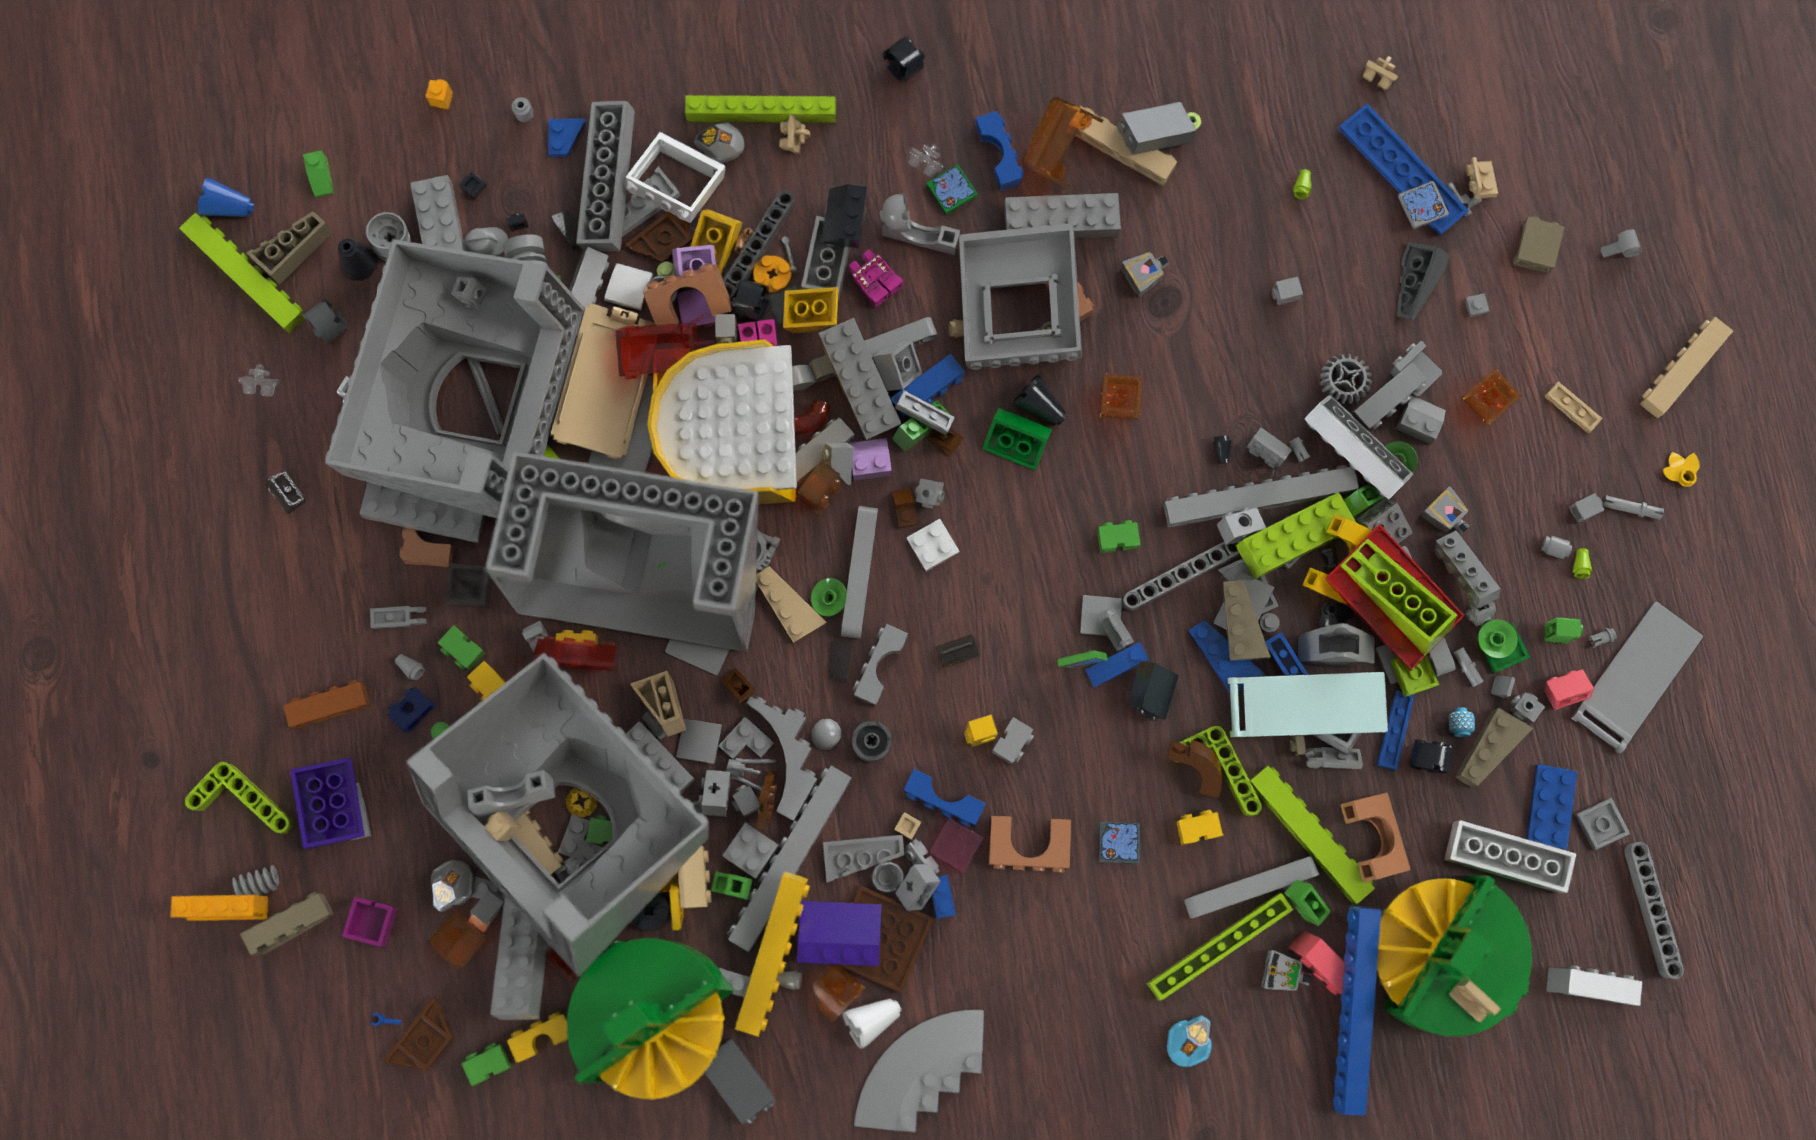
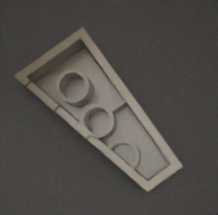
M1500 708L1492 710L1455 778L1470 787L1478 786L1533 728Z

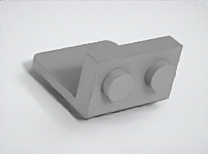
M1422 341L1417 345L1413 343L1406 350L1408 354L1404 358L1399 356L1392 363L1394 368L1389 372L1395 377L1413 362L1428 378L1424 382L1426 386L1421 391L1411 393L1415 397H1419L1442 375V370L1422 352L1426 347Z

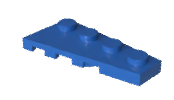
M1205 620L1188 631L1229 693L1230 684H1228L1227 678L1262 677L1265 675L1250 660L1230 662L1228 640ZM1238 684L1239 692L1244 689V684Z

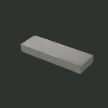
M905 390L902 392L895 407L899 411L945 435L948 433L955 418Z

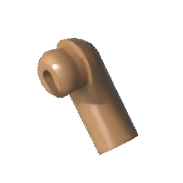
M751 228L744 229L743 233L738 236L734 249L736 253H741L753 234Z

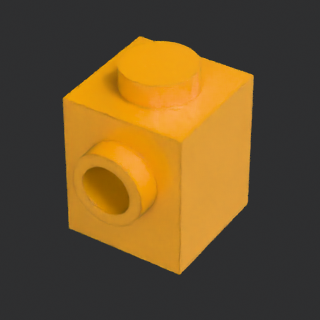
M440 79L436 81L430 80L426 99L430 106L449 109L453 92L446 81Z

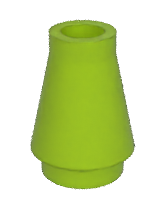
M1303 169L1300 171L1293 187L1294 196L1299 199H1306L1311 194V172L1309 170Z
M1588 549L1576 550V558L1572 570L1576 578H1589L1590 573H1592Z

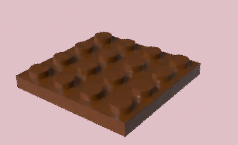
M860 886L853 903L881 904L879 966L838 965L902 993L934 918L917 910L907 911L903 904Z

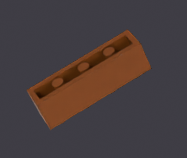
M358 680L347 682V686L340 688L339 686H333L324 693L313 692L304 699H290L289 703L283 705L289 728L295 730L371 707L365 684L358 682Z

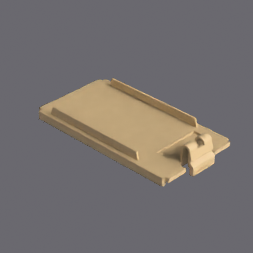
M590 303L589 306L585 307L550 436H553L557 443L571 444L608 455L607 457L617 460V458L621 459V457H625L627 454L659 332L654 322L641 318L638 325H635L638 313L613 306L612 314L609 317L607 316L608 308Z

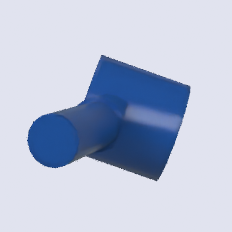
M381 1013L372 1014L379 1017L377 1023L370 1022L374 1026L382 1025L383 1023L401 1024V1020L387 1018Z

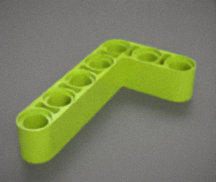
M1210 727L1179 742L1190 746L1191 740L1198 739L1202 744L1210 748L1217 755L1221 763L1222 774L1241 812L1249 817L1260 812L1261 802L1226 733L1221 727ZM1211 731H1216L1219 734L1218 741L1210 737ZM1221 748L1228 751L1226 759L1222 758L1219 754ZM1230 766L1237 769L1236 776L1229 774L1228 768ZM1239 784H1243L1246 787L1245 794L1238 792L1237 786ZM1248 802L1254 803V812L1247 810L1246 805Z
M226 762L216 764L185 798L187 808L195 811H204L227 787L273 831L287 834L294 828L293 820L238 768ZM228 767L229 773L223 777L222 770ZM239 780H242L243 786L240 790H237L236 784ZM214 782L215 787L209 792L208 785ZM256 793L257 800L254 803H251L250 797L252 794ZM200 797V804L195 807L194 800ZM270 806L272 809L271 814L266 816L264 811ZM284 819L286 826L280 830L279 822Z

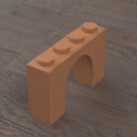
M711 263L700 266L698 270L693 271V269H689L677 277L670 275L664 278V281L658 283L657 281H652L646 284L643 290L659 334L678 328L679 321L672 305L671 296L681 287L698 289L705 296L713 317L730 312L732 309V303L717 264L711 265Z
M403 528L402 538L404 539V546L400 548V558H402V561L406 564L453 566L455 548L451 544L428 543L421 539L418 530Z
M1388 792L1340 804L1346 824L1366 820L1376 827L1380 835L1381 848L1379 854L1373 859L1358 863L1363 882L1411 870Z
M991 816L989 865H993V869H1005V866H1013V870H1025V867H1033V871H1045V868H1053V872H1065V869L1070 868L1071 820L1051 819L1049 844L1046 851L1038 857L1027 858L1018 854L1012 846L1011 817Z

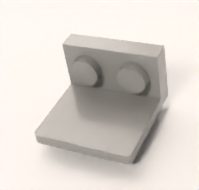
M1263 428L1259 429L1247 445L1251 454L1256 457L1260 456L1268 466L1277 469L1292 451L1291 448Z
M1383 498L1355 519L1358 524L1370 530H1374L1380 524L1398 544L1412 534V530L1398 503L1388 498Z

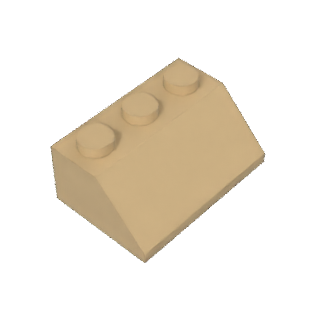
M701 846L678 870L680 907L682 909L708 907V903L712 901L711 890L707 891V883L710 882V871L706 870L705 863L709 862L708 850H705L704 846Z

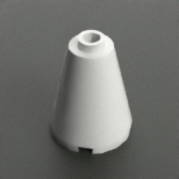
M890 998L843 1012V1018L846 1026L849 1025L851 1031L849 1033L859 1048H864L900 1017L901 1007L896 1000L893 1001Z

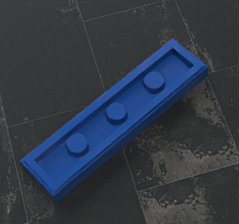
M1394 690L1387 718L1388 730L1384 732L1376 766L1397 771L1415 695L1404 697L1402 691Z

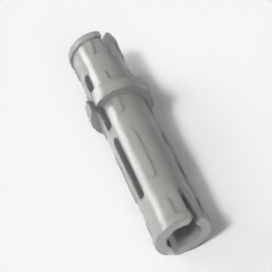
M1605 495L1603 498L1604 501H1608L1603 502V507L1638 514V517L1647 516L1661 520L1663 515L1657 513H1664V508L1649 506L1645 502L1636 503Z

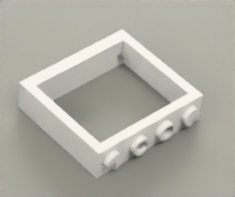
M660 132L626 176L625 189L632 194L640 196L647 202L661 207L664 211H668L678 218L691 223L724 178L725 165ZM659 152L712 178L691 207L639 181V178Z

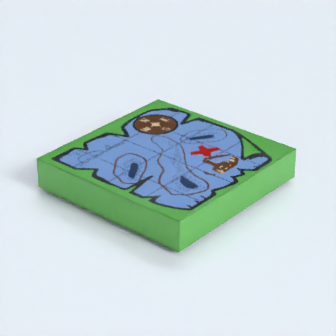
M1093 650L1059 658L1058 665L1059 667L1073 669L1107 661L1108 659L1107 654Z

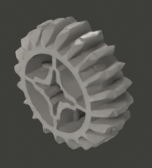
M1340 354L1338 358L1333 356L1332 361L1328 360L1325 363L1326 366H1323L1321 369L1323 373L1320 374V378L1323 380L1320 382V385L1326 386L1322 391H1328L1329 394L1327 396L1335 397L1336 401L1340 399L1341 405L1345 401L1349 405L1353 403V400L1359 402L1360 398L1366 396L1365 392L1370 390L1368 385H1371L1372 381L1368 378L1372 376V373L1366 372L1369 366L1363 367L1364 360L1358 362V356H1355L1353 359H1351L1350 354H1347L1346 358L1343 354ZM1333 369L1337 371V379L1334 382L1332 381ZM1359 377L1360 384L1356 390L1354 379Z

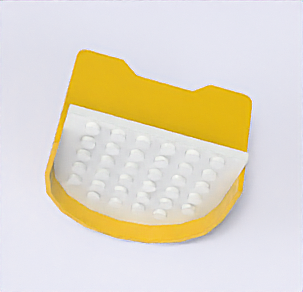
M767 340L715 344L689 352L665 372L652 395L647 423L653 452L668 474L676 479L758 492V505L795 502L797 484L791 346H773Z

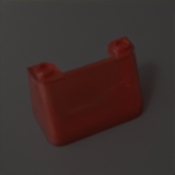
M697 323L625 326L615 330L619 377L625 376V379L630 380L637 379V375L665 373L689 352L697 350Z

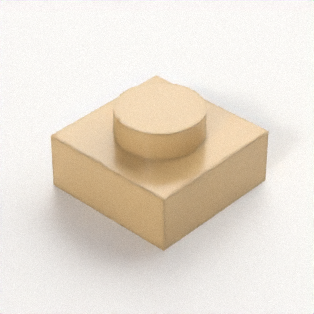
M904 812L894 830L912 840L921 821Z

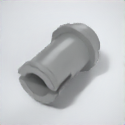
M1297 437L1289 442V448L1292 447L1300 463L1309 458L1310 455L1302 443L1303 439Z
M1606 628L1603 632L1589 636V640H1593L1590 643L1594 648L1607 642L1612 643L1617 639L1613 628Z

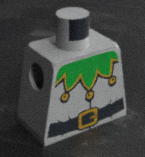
M1268 950L1261 988L1297 991L1298 983L1310 984L1311 973L1301 971L1302 962L1279 952Z

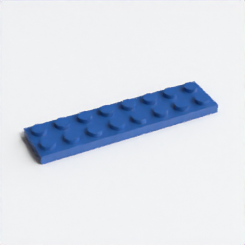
M1368 104L1364 105L1338 128L1400 194L1434 181L1449 212L1447 217L1429 223L1439 236L1469 211Z

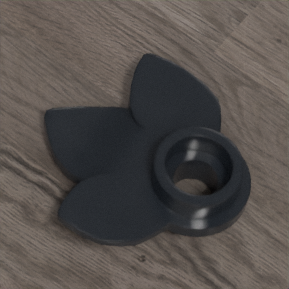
M1326 600L1320 606L1321 616L1318 619V627L1323 628L1335 624H1347V620L1354 617L1353 611L1345 604H1337L1334 600ZM1330 606L1332 607L1331 613H1329L1328 608Z

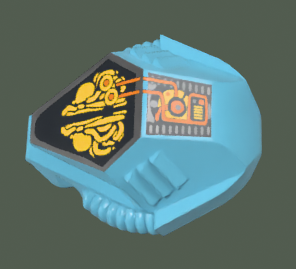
M1201 1015L1192 1018L1191 1021H1179L1170 1028L1167 1051L1174 1063L1182 1067H1191L1208 1059L1212 1049V1043L1209 1039L1210 1021Z

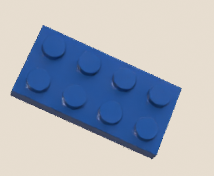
M1542 764L1536 765L1526 834L1527 840L1558 849H1567L1577 771Z

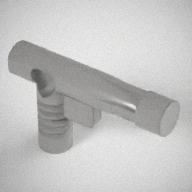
M1452 182L1446 185L1460 202L1467 206L1469 211L1465 214V217L1472 214L1469 208L1482 202L1481 198L1469 199L1467 194L1461 196Z

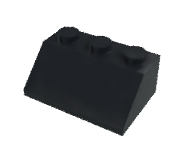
M846 184L829 189L821 243L859 248L867 199L866 186Z

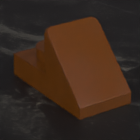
M934 429L927 437L928 441L947 456H951L964 439L960 433L949 429L946 435Z
M911 488L891 491L899 529L918 525Z
M736 668L721 680L740 703L744 702L756 691Z

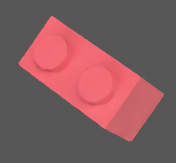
M1582 669L1570 671L1559 678H1550L1546 682L1544 693L1553 709L1557 710L1591 698L1594 688Z

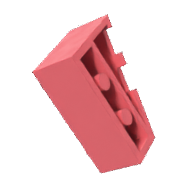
M1303 930L1288 948L1306 967L1314 972L1313 974L1320 981H1324L1327 984L1326 988L1334 995L1337 993L1342 995L1344 984L1342 978L1345 971V963L1321 938Z

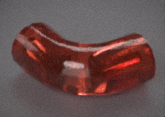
M813 400L807 414L802 416L794 414L795 434H808L821 427L829 414L831 406L825 402Z

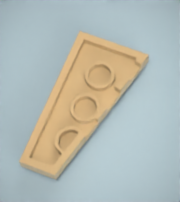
M770 566L756 574L757 585L793 643L827 623Z

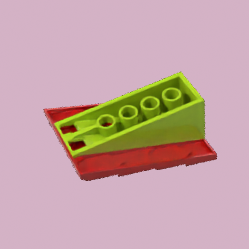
M1380 524L1325 579L1410 671L1465 616Z

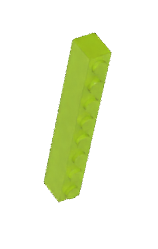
M686 95L685 114L687 122L781 123L789 120V116L794 115L795 119L801 123H836L835 96Z
M194 213L179 229L290 334L304 320L302 314L304 310L296 302L292 305L288 301L290 297L283 290L279 292L275 288L277 284L270 278L265 279L262 276L264 272L257 265L252 267L249 264L251 260L243 252L239 254L236 251L238 247L232 241L226 242L223 239L225 235L218 228L214 230L210 227L212 223L204 215L200 217L197 213Z
M1269 766L1263 768L1249 780L1257 795L1309 855L1313 856L1316 863L1353 905L1358 904L1375 889L1372 885L1373 881H1362L1358 863L1346 856L1344 847L1339 843L1336 844L1332 839L1333 835L1331 832L1319 825L1320 820L1314 813H1309L1305 808L1306 804L1304 801L1293 795L1291 786L1279 779L1280 774L1277 770Z
M1282 893L1276 894L1153 978L1147 985L1157 1000H1163L1293 910Z

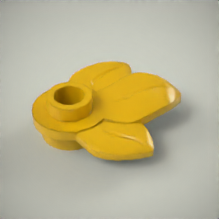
M1672 452L1668 459L1670 467L1663 469L1664 475L1669 480L1676 481L1683 487L1694 485L1697 480L1696 472L1700 468L1696 454L1692 453L1684 459L1677 453ZM1684 475L1688 477V481L1684 479Z

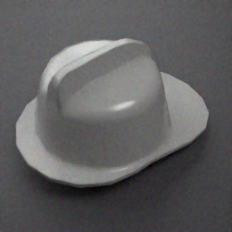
M497 227L477 228L466 235L464 239L465 250L467 252L497 256L504 252L503 244L508 240V237L503 230Z

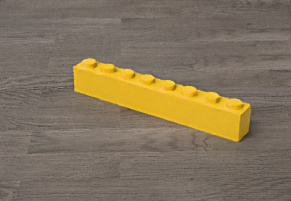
M784 872L735 1027L736 1030L759 1036L760 1032L766 1029L768 1019H765L767 1012H771L774 1003L771 997L773 993H777L780 981H777L779 973L783 974L786 962H783L785 954L788 955L792 943H789L791 935H795L798 926L795 923L796 916H801L804 907L801 904L802 897H807L810 886L806 885L807 878Z

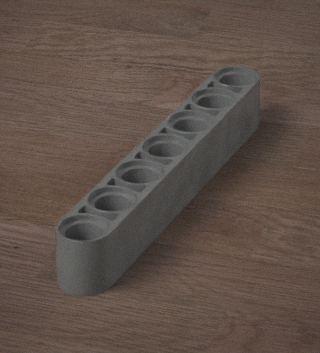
M782 190L777 194L723 279L726 290L731 292L729 296L731 303L733 298L737 297V285L739 282L733 281L732 278L734 276H741L740 280H749L755 265L762 259L792 212L794 197L790 191ZM783 199L790 200L787 204H783L781 201ZM774 214L780 215V218L773 219L771 217ZM765 229L771 231L767 235L762 234V231ZM754 245L761 246V248L758 250L752 249ZM745 260L751 261V264L745 266L742 264V262Z

